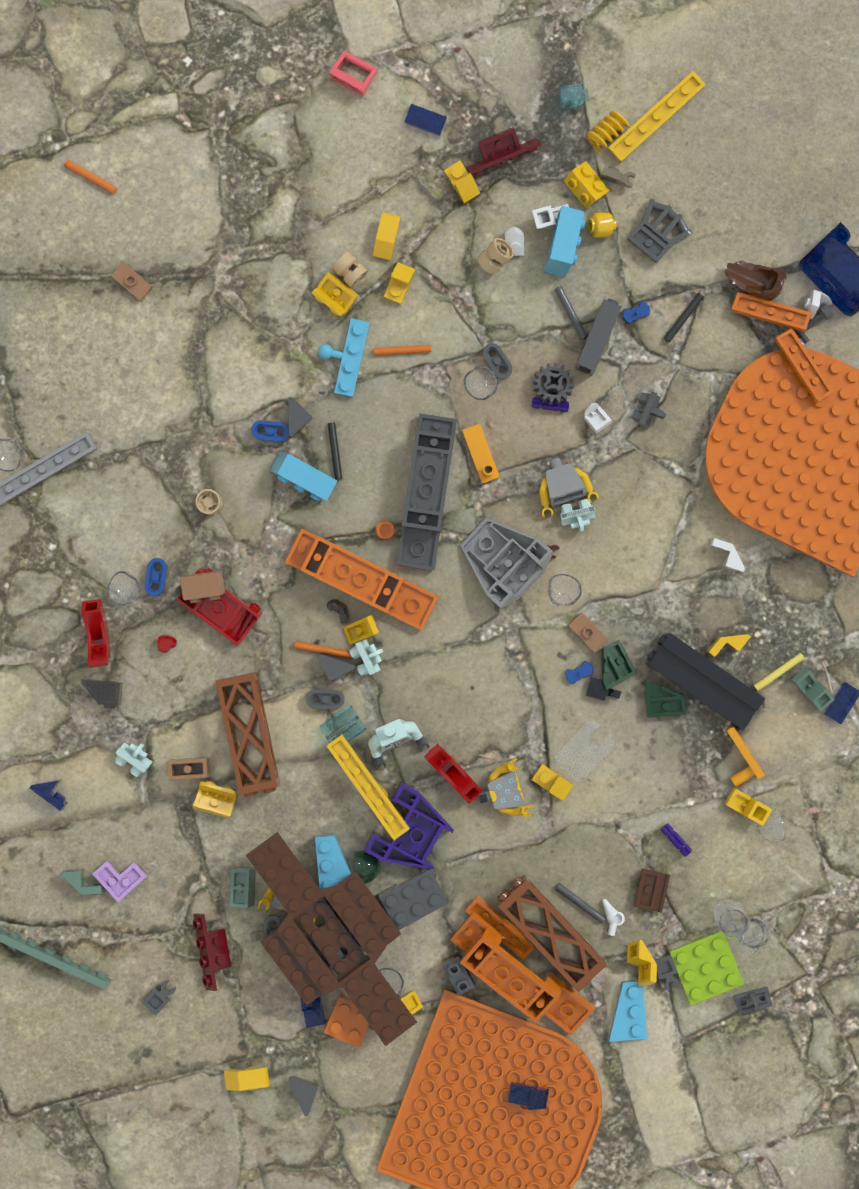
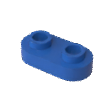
M260 420L256 421L251 428L252 435L258 440L284 442L289 438V428L281 422ZM261 427L265 429L263 434L258 433V429ZM280 429L284 430L282 436L277 435V431Z
M154 558L148 563L145 591L151 596H159L165 589L168 566L163 559ZM160 564L161 570L157 572L155 566ZM154 583H157L159 586L157 590L152 589Z

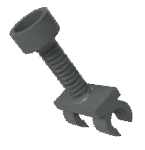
M825 303L818 308V314L813 319H810L806 331L820 320H828L833 316V312ZM784 327L781 331L784 333L790 328ZM795 330L801 338L800 341L803 345L810 341L805 332Z

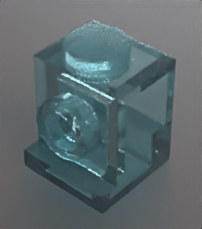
M583 83L560 87L559 96L562 111L566 110L567 106L576 108L584 104V101H588V91L584 89Z

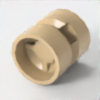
M496 238L478 256V262L487 273L496 274L513 257L514 252L507 241Z
M347 252L333 265L332 270L339 277L343 276V281L350 288H353L365 277L368 270L361 263L357 264V259L350 252Z
M205 489L198 493L196 506L200 512L206 515H216L223 507V499L216 491Z

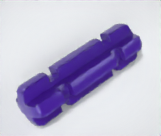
M534 397L532 399V408L539 409L541 407L544 410L568 412L569 402L561 401L558 405L556 401H553L552 405H550L549 400L543 403L541 398Z
M668 823L661 828L662 833L668 836L667 838L677 849H680L683 856L686 857L692 852V849L687 844L685 845L686 842L676 831H673V828Z

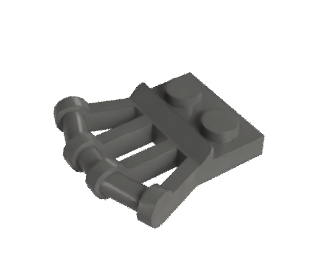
M650 198L642 222L627 240L657 264L673 244L690 236L693 232L691 229H688L682 218L683 216L672 210L673 207L655 202V199ZM651 210L661 211L660 216L650 225L648 220ZM667 215L673 221L661 234L655 228ZM677 224L682 233L670 240L667 239L666 236Z

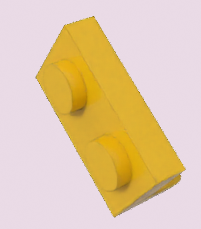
M587 161L573 169L564 179L565 184L586 209L590 208L610 191Z
M330 271L324 276L318 287L311 292L318 302L327 305L330 311L337 316L346 314L359 296Z
M200 781L193 808L230 819L236 802L237 791L228 786H217L211 781Z

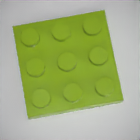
M723 930L669 950L691 1006L744 985Z

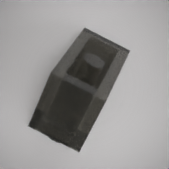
M81 679V684L98 704H104V708L115 709L116 706L121 705L123 682Z

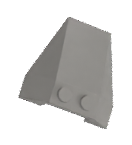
M485 518L460 545L486 595L500 608L518 600L545 572L554 553L540 539L489 518Z

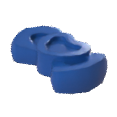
M641 301L639 306L633 307L632 310L623 309L622 318L626 323L631 324L638 318L649 316L650 306L646 302Z
M584 661L581 667H576L574 670L567 669L565 673L566 679L569 683L575 684L581 678L591 676L593 674V666L589 662Z

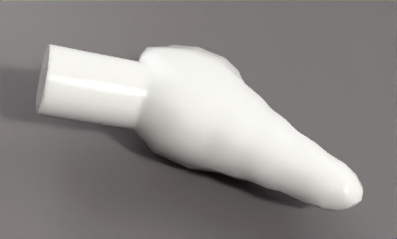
M603 899L602 903L607 922L609 923L607 934L615 936L617 926L624 923L625 917L608 900Z

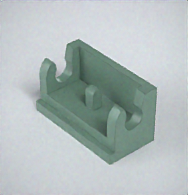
M254 867L231 868L229 907L250 908L254 906L256 875Z

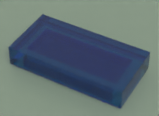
M411 104L405 123L441 136L447 117Z
M843 682L834 697L835 700L828 706L824 715L842 724L858 699L859 690Z

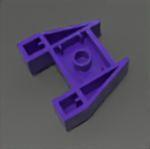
M401 781L392 796V800L408 809L403 819L410 829L396 840L391 839V841L372 832L364 847V851L381 861L433 870V864L426 860L443 828L451 833L454 832V829L417 789Z

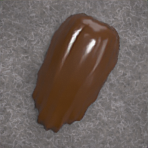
M744 261L733 264L728 263L725 267V274L729 277L732 285L752 296L767 300L775 299L780 294L787 277L781 269L755 265Z

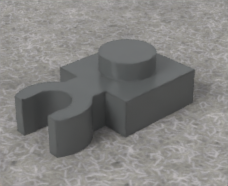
M671 954L655 959L659 979H666L664 982L665 988L670 991L669 983L672 981L675 982L677 987H680L677 978L673 977L678 971Z
M169 980L163 982L161 990L156 987L142 1002L155 1015L170 1001L166 996L172 995L176 991V987L172 990L166 989Z

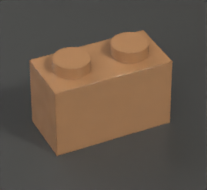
M222 570L180 577L183 601L190 600V603L200 602L201 598L206 597L209 600L220 599V595L225 594Z
M209 757L170 759L167 761L169 780L208 778L210 776Z

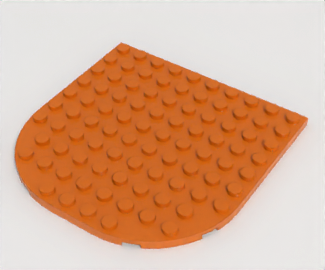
M806 349L834 391V393L816 403L782 350L768 353L752 362L738 375L728 390L710 428L705 452V467L710 486L718 501L741 523L850 577H854L859 568V370L825 353Z
M444 989L376 1171L422 1189H570L575 1185L582 1173L601 1122L602 1091L596 1071L580 1047L563 1034L469 997L458 996L456 992Z

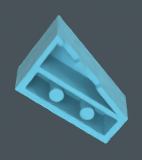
M566 206L560 208L552 234L551 247L547 253L549 255L548 260L543 268V272L565 278L572 265L575 266L578 254H575V250L579 248L582 239L579 233L580 230H583L586 219H583L584 211Z
M282 451L279 452L270 469V472L277 475L276 479L286 484L289 481L294 484L293 488L302 493L304 490L311 493L309 497L319 502L321 499L328 500L337 483V480Z
M336 834L316 835L319 888L321 889L342 881L352 871Z

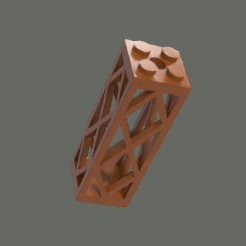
M257 672L216 680L239 795L244 794L245 797H251L258 794V791L261 790L264 793L274 792L277 789L276 787L280 785V779ZM244 682H251L253 694L243 684ZM233 685L228 699L226 686ZM239 691L254 706L248 725L233 711ZM257 717L263 742L253 732ZM234 724L244 734L240 747H238ZM249 740L264 755L258 775L243 760ZM268 766L270 777L263 778ZM244 773L251 781L246 782Z
M525 875L522 878L518 876L511 883L512 887L508 891L504 889L497 896L499 898L497 900L498 907L579 992L607 966L604 959ZM529 889L536 897L527 895L525 893ZM515 902L518 916L510 909ZM521 902L543 908L547 927L524 921ZM550 912L569 933L553 929ZM534 933L550 938L553 954ZM555 939L578 945L581 963L560 958ZM585 950L593 957L588 963ZM568 970L577 973L573 976Z

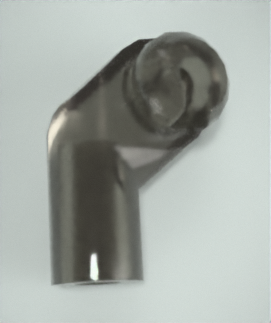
M338 599L328 601V610H333L339 614L341 624L350 622L346 604Z

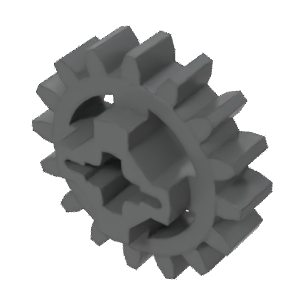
M548 363L546 369L541 366L540 373H535L536 378L532 382L535 385L533 391H538L536 397L542 396V402L544 403L546 400H549L550 405H552L553 401H556L559 405L561 399L567 401V395H572L570 389L574 388V384L571 383L574 377H569L570 370L564 371V365L558 368L557 363L554 364V367H551ZM542 378L544 379L543 381L545 382V384L543 385V387L541 386V379H542ZM564 381H565V383H566V388H565V390L563 389V386H562V384H563Z

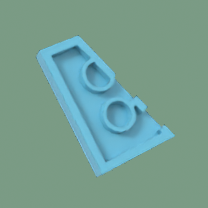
M638 980L622 981L616 1013L608 1039L609 1042L647 1039L643 986L638 985Z

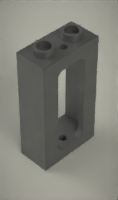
M604 299L601 303L574 369L590 376L594 374L622 307L618 305L617 301Z

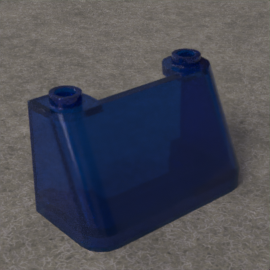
M840 222L801 259L799 266L807 277L831 299L832 303L844 315L853 316L859 311V256L846 244L850 240L851 235L849 230Z

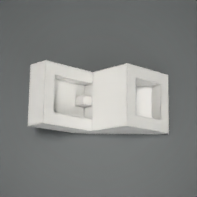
M550 205L532 210L537 230L554 229L558 212L562 206L551 208Z
M716 538L711 539L710 547L727 552L723 567L740 573L744 572L745 567L733 544Z

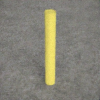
M801 653L797 654L753 686L758 692L805 659Z

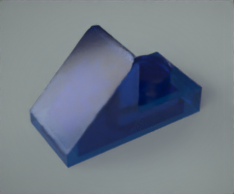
M62 779L36 783L30 786L32 791L60 811L68 804L65 801V796L59 792H53Z
M321 995L309 1005H306L301 998V1009L304 1012L306 1028L326 1024Z
M511 1082L508 1103L527 1106L528 1110L546 1109L549 1089Z

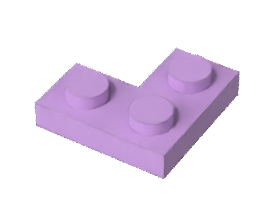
M108 860L93 873V876L117 902L122 900L148 876L136 862L132 863L120 874Z

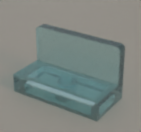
M351 705L320 725V729L329 743L340 735H344L346 740L350 742L367 730V727Z

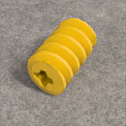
M612 110L609 112V116L606 115L604 117V121H599L598 126H594L592 131L587 132V138L593 148L601 153L600 146L608 147L605 142L606 140L612 143L611 136L618 138L617 130L623 133L624 129L622 126L624 125L629 128L630 125L621 114Z

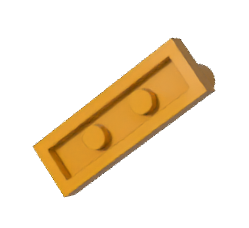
M480 423L463 429L462 433L481 483L484 484L500 478Z
M734 725L727 728L728 734L749 764V766L730 777L734 785L737 787L755 775L758 780L764 777V771Z

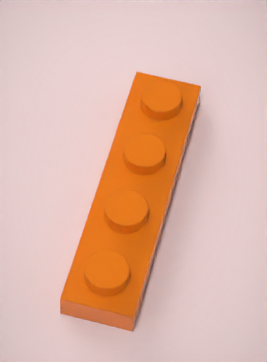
M737 292L731 309L734 313L801 332H806L812 312Z
M792 328L774 339L816 403L834 393L830 384Z
M479 895L466 907L465 911L469 915L473 911L500 931L504 935L501 942L522 960L535 949L536 946L519 929Z

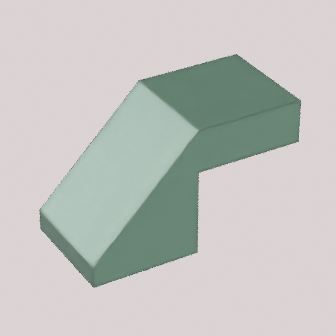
M807 667L803 668L792 678L798 689L820 712L835 700L829 690L816 679Z
M84 869L64 870L61 872V876L81 895L101 894L104 892L102 884H85Z

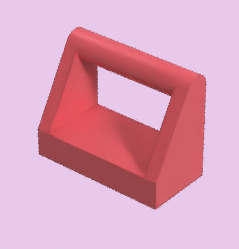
M344 51L332 67L330 78L364 97L378 69ZM345 60L370 73L364 83L340 70Z

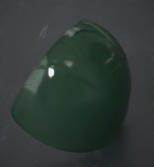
M365 851L354 852L357 874L365 884L372 882L381 871L379 859Z

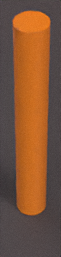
M68 159L64 163L66 168L110 193H116L117 187Z
M431 345L379 347L373 349L374 355L431 352Z
M295 641L294 649L351 659V654L347 650Z

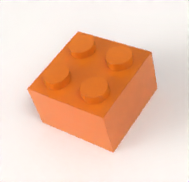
M340 993L327 1021L324 1033L359 1048L369 1023L350 997Z

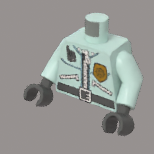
M397 719L374 730V736L369 739L368 745L373 757L372 763L377 771V767L380 764H383L384 768H386V763L381 754L413 740H416L420 752H422L421 746L425 745L429 749L427 738L422 735L414 722Z

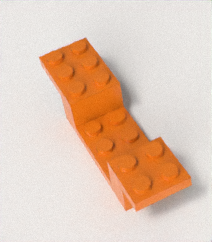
M302 528L284 562L421 631L439 596Z
M473 911L450 939V941L465 952L460 964L535 1023L543 1015H546L568 1034L572 1035L594 1011L595 1006L549 971L543 979L539 978L499 946L504 935Z

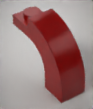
M101 599L82 602L81 615L88 641V667L107 666L108 658H110V640Z
M438 743L424 756L469 804L483 792L469 774Z

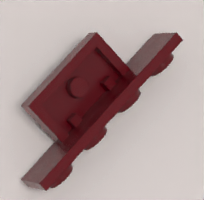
M513 127L478 141L484 160L467 166V171L471 174L474 173V175L480 174L487 167H497L504 160H514L520 157L519 154L530 153L537 150V147L542 145L541 141L535 138L519 144L515 129Z
M195 913L193 914V927L197 933L196 945L200 951L199 964L203 969L204 975L202 982L206 990L216 991L217 985L214 971L231 967L226 931L224 928L207 932L205 914Z

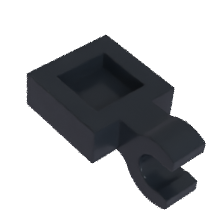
M590 678L586 696L604 701L606 695L620 698L621 691L611 688L604 691L602 680Z

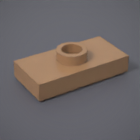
M122 262L111 275L112 278L140 302L153 288L125 262Z
M582 612L568 625L593 653L608 641Z

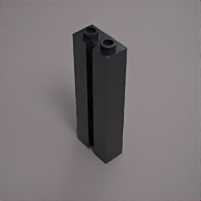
M663 634L657 642L659 646L656 651L652 650L647 656L648 662L646 665L739 729L744 730L765 698L673 634Z

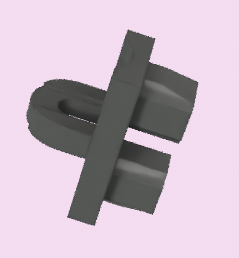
M642 392L638 402L646 405L644 411L635 409L632 419L645 429L649 428L653 416L664 419L666 413L657 409L661 397L655 392H651V394Z
M767 986L733 995L739 1015L773 1006Z

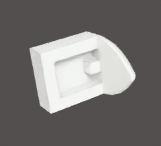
M512 226L505 232V241L512 247L513 256H524V233L521 229Z
M814 289L804 303V309L812 312L810 319H813L819 306L824 303L827 306L832 305L831 299L826 294Z
M598 403L587 405L584 411V420L596 434L612 423L610 417Z

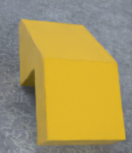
M382 212L372 256L387 260L392 259L401 216Z
M743 634L718 637L707 650V653L715 657L725 644L739 652L751 636Z
M734 787L724 803L764 826L772 812L771 808Z
M638 940L627 944V963L639 966L638 985L645 987L656 983L657 963L644 942Z
M252 1066L244 1070H224L226 1090L244 1091L269 1087L267 1067Z

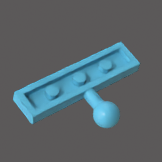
M350 319L343 352L333 350L328 344H323L318 349V355L322 359H329L331 357L341 359L334 394L353 397L369 322Z

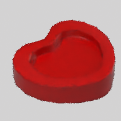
M161 635L157 639V648L161 653H167L170 648H174L177 645V640L170 635Z

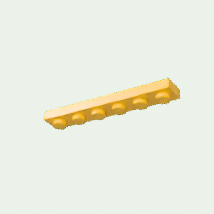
M692 71L611 144L608 150L621 163L700 92L706 84Z
M340 735L329 743L327 748L392 839L396 840L407 832L410 827L344 735Z

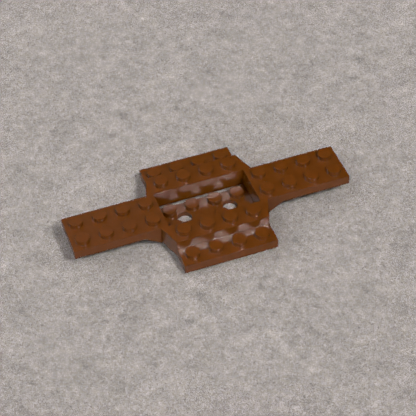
M278 832L246 854L248 860L288 913L278 928L260 942L306 1005H309L322 994L324 995L343 988L385 1046L417 1023L375 965V962L386 946L400 936L401 932L356 871L352 872L342 881L320 889ZM324 897H326V899L329 901V903L331 904V906L334 908V910L337 912V914H338V915L340 916V918L343 920V922L345 923V925L348 927V929H349V930L351 931V933L354 935V937H355L356 940L359 942V944L362 946V948L365 950V952L367 953V955L364 954V953L362 952V950L359 948V946L356 944V942L354 941V939L351 937V935H350V934L348 933V931L345 929V927L343 926V924L340 922V920H339V919L337 918V916L334 914V912L332 911V909H331V908L329 907V905L326 903V901L324 900ZM316 916L324 917L325 924L322 927L314 925V918ZM293 919L298 920L337 973V978ZM341 947H345L348 950L347 957L343 959L337 956V950Z

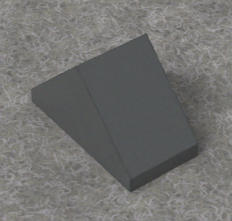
M288 397L289 436L294 438L313 417L293 397Z
M321 653L318 655V659L329 681L354 670L356 667L354 664Z
M291 1076L288 1082L304 1116L309 1115L319 1084Z

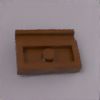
M642 868L634 907L662 913L670 874Z

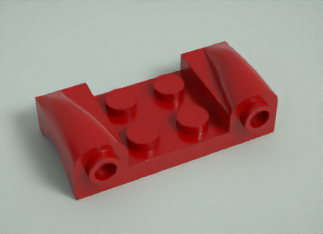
M207 567L205 569L200 568L195 574L212 572V570ZM226 588L225 594L220 595V599L209 600L206 597L201 598L200 602L190 603V600L183 601L182 593L176 599V601L236 646L242 643L263 614L258 604L254 602L251 604L245 603Z

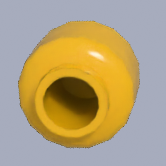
M608 212L593 213L587 220V230L594 238L610 237L617 227L616 219H613V216Z

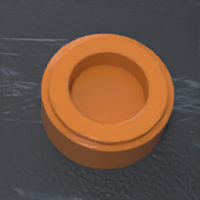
M385 520L377 524L376 534L380 539L388 540L393 537L395 528L391 522Z

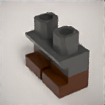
M459 952L441 961L442 967L458 996L475 988V983L468 969L460 964L462 958Z

